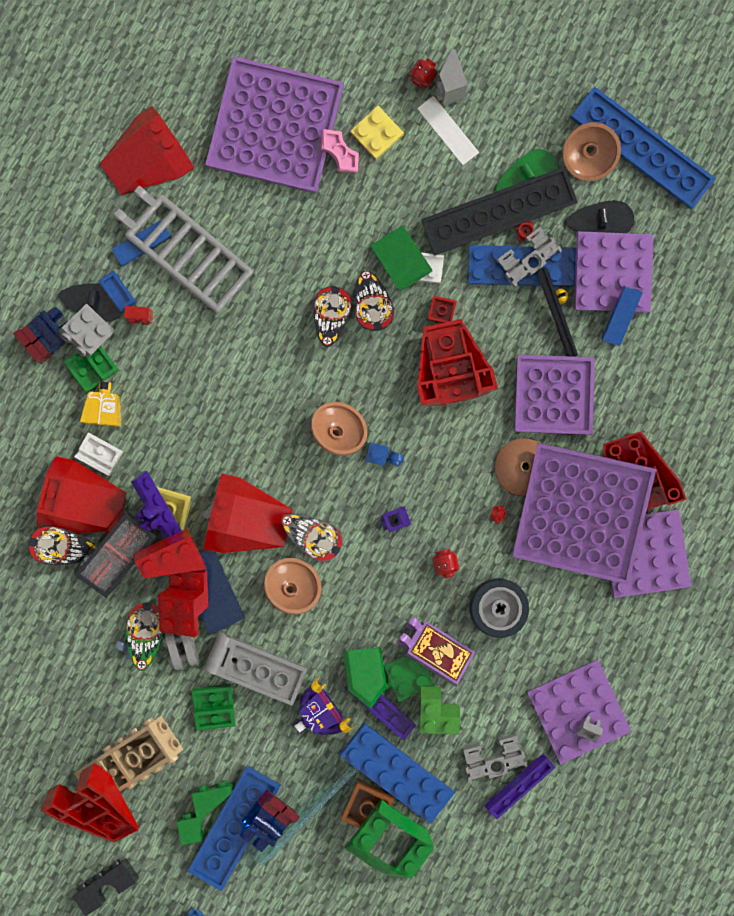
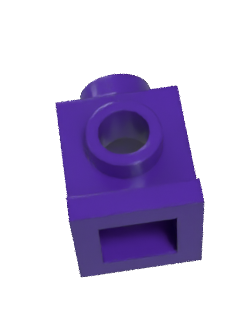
M405 506L382 514L383 519H380L383 529H388L389 533L411 525ZM396 516L398 518L397 524L391 522L392 517Z

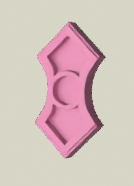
M321 130L320 150L332 155L337 163L338 171L357 173L359 153L352 151L346 146L342 138V132Z

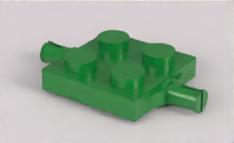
M408 656L384 665L388 675L385 690L391 688L399 702L419 694L421 686L435 687L431 678V671Z

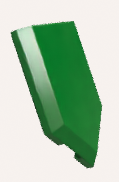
M381 648L344 651L343 658L348 692L371 709L387 687Z

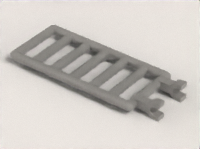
M138 186L134 191L136 196L149 205L136 222L130 219L121 209L114 213L116 219L129 228L125 233V237L216 313L220 312L250 278L253 270L164 195H159L154 199L141 186ZM163 204L170 212L142 242L135 236V233ZM176 216L179 217L185 224L158 254L155 253L149 246ZM192 228L200 236L172 267L164 258ZM207 241L214 249L186 279L179 273V270L201 245ZM222 253L229 261L201 291L193 283L215 258ZM236 265L244 273L216 304L208 295Z

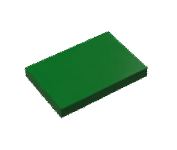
M403 225L370 245L400 292L433 272Z

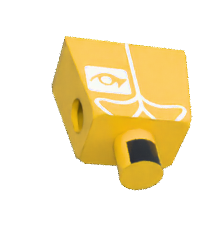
M101 381L99 383V392L88 393L80 422L121 427L120 397L116 394H110V382Z

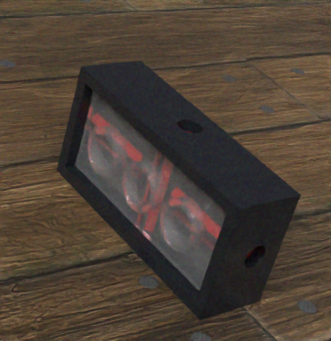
M123 509L74 569L75 576L107 598L135 564L133 553L150 546L157 537L153 530H143L139 526L141 521L137 522L133 515Z

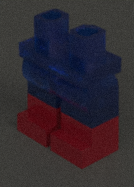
M57 307L52 308L48 312L43 310L40 315L36 316L24 328L18 329L13 333L32 358L40 364H43L67 343L63 340L59 331L68 321L61 326L57 323L64 316Z
M266 789L247 817L243 818L244 827L239 832V835L248 843L254 835H257L258 837L252 845L262 853L268 845L274 847L277 843L276 841L281 838L288 825L292 821L295 823L300 816L289 805Z

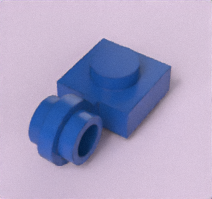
M370 442L366 462L384 466L386 459H389L390 464L400 466L404 459L402 458L403 454L392 452L391 455H387L389 447Z

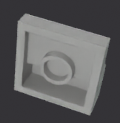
M86 304L59 332L64 341L72 343L76 347L75 350L78 354L89 358L115 330Z

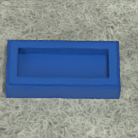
M114 270L98 281L120 313L125 311V306H133L137 303Z

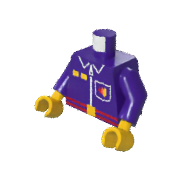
M316 678L302 695L299 702V713L303 718L294 723L295 727L300 733L309 727L314 734L334 735L341 732L348 733L354 728V726L349 727L347 725L350 718H346L343 721V715L324 690L326 684L323 686L319 685L317 681L320 678Z

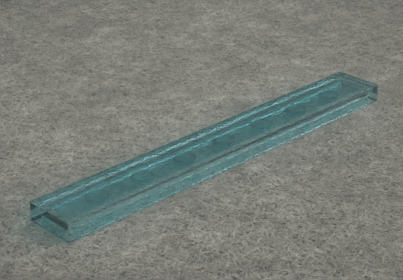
M350 764L299 815L300 817L295 823L292 822L259 855L258 861L261 865H265L358 769Z

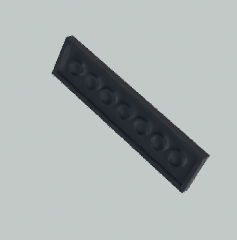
M562 167L421 219V222L435 256L577 204L578 201L566 167Z

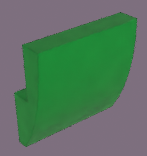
M102 346L89 358L76 353L63 362L86 394L98 387L101 381H106L118 371L117 366Z
M232 684L192 689L196 731L236 726Z

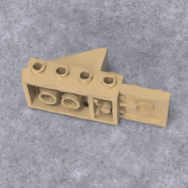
M162 716L155 720L151 717L142 723L143 728L140 729L137 726L128 732V737L123 735L115 741L117 745L114 746L111 743L102 749L104 752L102 755L77 770L74 774L79 780L82 770L92 764H96L111 774L119 791L125 788L130 790L138 784L137 781L139 779L142 782L150 777V772L154 771V773H157L165 767L164 764L166 762L170 765L179 758L177 754L183 748Z

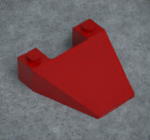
M92 764L82 770L75 789L77 793L70 791L68 787L61 784L49 789L40 810L57 821L114 843L139 829L111 774L96 764Z

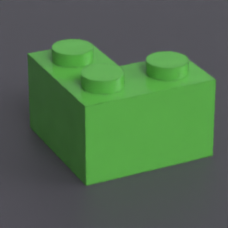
M421 686L420 733L459 734L460 732L459 704H441L440 687Z

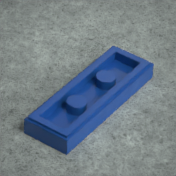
M162 220L135 236L143 242ZM166 228L149 248L153 249L172 238ZM129 240L112 249L122 266L145 254Z
M623 285L601 337L603 341L618 346L621 345L643 294L642 291Z

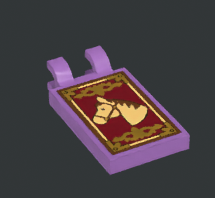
M412 617L407 623L406 628L415 632L414 636L411 639L403 633L396 643L408 650L405 654L406 656L450 684L457 686L475 652L427 621L422 625L416 618Z

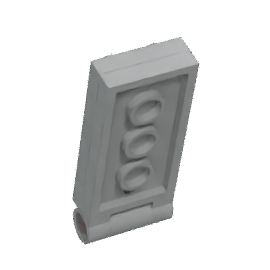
M218 633L204 667L206 672L291 706L294 704L308 669L304 665L223 633Z

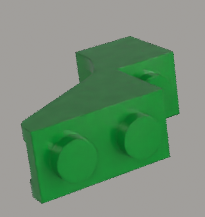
M227 780L216 782V786L208 787V784L196 787L197 790H194L192 793L196 814L193 812L184 813L177 821L181 845L202 841L204 837L202 830L204 817L232 793L234 789L233 782L228 783Z

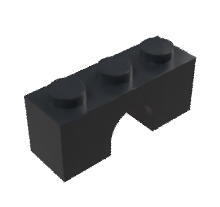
M127 858L122 861L117 859L109 865V870L106 872L103 870L99 871L93 876L94 880L89 883L85 881L76 887L77 892L72 897L85 916L101 907L106 901L102 894V886L111 885L120 894L137 882L139 876Z

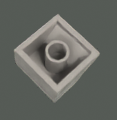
M455 49L451 50L439 74V80L436 82V96L438 101H442L443 106L465 99L468 84Z

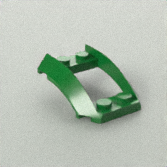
M381 799L347 843L345 849L372 868L389 877L413 878L434 850V845L426 827L412 821ZM391 822L415 837L394 867L369 852Z

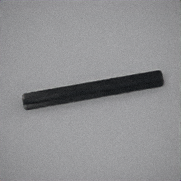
M542 267L536 272L566 356L577 357L578 353L547 267Z

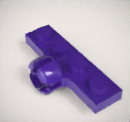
M148 471L141 472L131 481L143 502V508L136 515L137 522L141 519L144 520L139 526L146 531H151L157 527L164 539L182 531Z

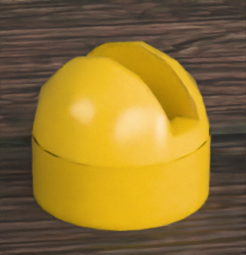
M557 289L555 291L557 295L565 294V296L558 298L560 305L568 300V293L564 289Z

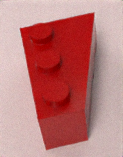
M188 528L133 553L135 563L143 578L206 569L204 560Z

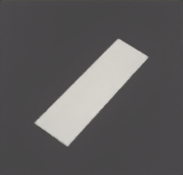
M434 96L417 108L462 165L479 153Z

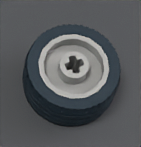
M494 578L481 583L474 590L469 603V612L473 623L481 632L494 638H506L516 634L525 625L529 615V602L525 592L516 583L507 579ZM497 604H500L502 606V609L500 611H496Z

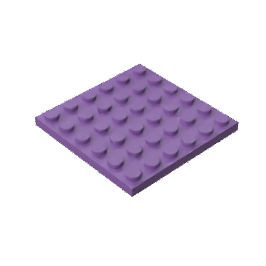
M233 56L205 164L206 167L317 194L327 156L326 151L320 150L321 130H333L344 82Z
M538 443L512 557L629 585L656 469Z

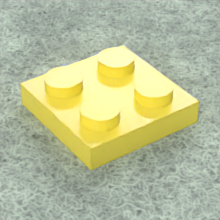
M379 106L350 131L354 138L375 160L404 135V132Z

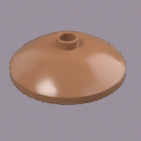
M598 122L585 123L575 128L568 135L563 146V161L566 168L573 176L585 181L599 180L610 174L618 164L621 155V145L616 133L609 126ZM588 146H593L591 152L586 151Z
M326 403L315 411L311 419V432L315 441L324 450L334 455L347 456L354 454L362 448L367 439L365 420L356 409L345 403Z
M527 438L516 439L507 443L499 451L495 461V473L501 486L508 492L518 496H526L539 442ZM523 463L529 465L528 470L522 468Z
M281 559L275 562L265 575V595L269 602L283 613L291 615L306 613L316 605L321 596V581L317 572L312 566L300 559ZM286 589H290L292 593H288Z

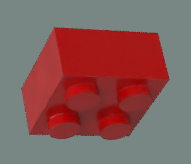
M433 295L427 321L439 324L452 321L457 301Z
M125 306L124 318L130 324H137L138 322L142 323V325H149V323H153V311L149 307Z

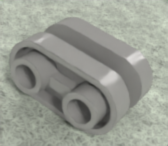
M165 633L163 644L169 650L170 656H168V661L171 668L174 667L175 670L183 669L184 662L186 661L191 666L199 664V656L193 637ZM181 642H183L185 654H181L179 646Z

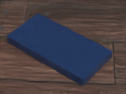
M206 550L200 554L207 571L208 608L200 615L210 635L245 619V616L217 553Z

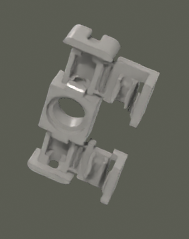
M541 227L524 238L526 241H531L534 244L533 248L536 250L523 260H516L512 249L496 260L507 271L505 277L513 287L518 286L517 282L527 274L530 276L546 264L545 260L557 252L559 254L562 251L560 246L555 244L556 241L553 238L547 240L548 237ZM534 257L537 259L538 265L536 268L529 266V258Z
M515 733L499 737L500 745L504 747L503 754L484 759V757H481L480 743L463 747L467 762L465 770L469 783L472 784L473 779L489 776L490 779L508 774L509 769L524 766L525 769L528 767L525 754L519 747ZM495 761L501 763V768L498 771L491 769V764Z

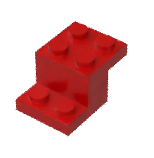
M206 570L168 575L169 587L157 595L159 632L194 638L198 635V615L208 608Z

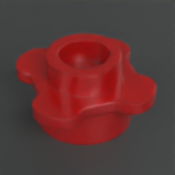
M531 221L515 226L519 242H523L524 238L534 232V224Z
M504 506L493 507L491 521H494L496 524L504 521L506 515Z

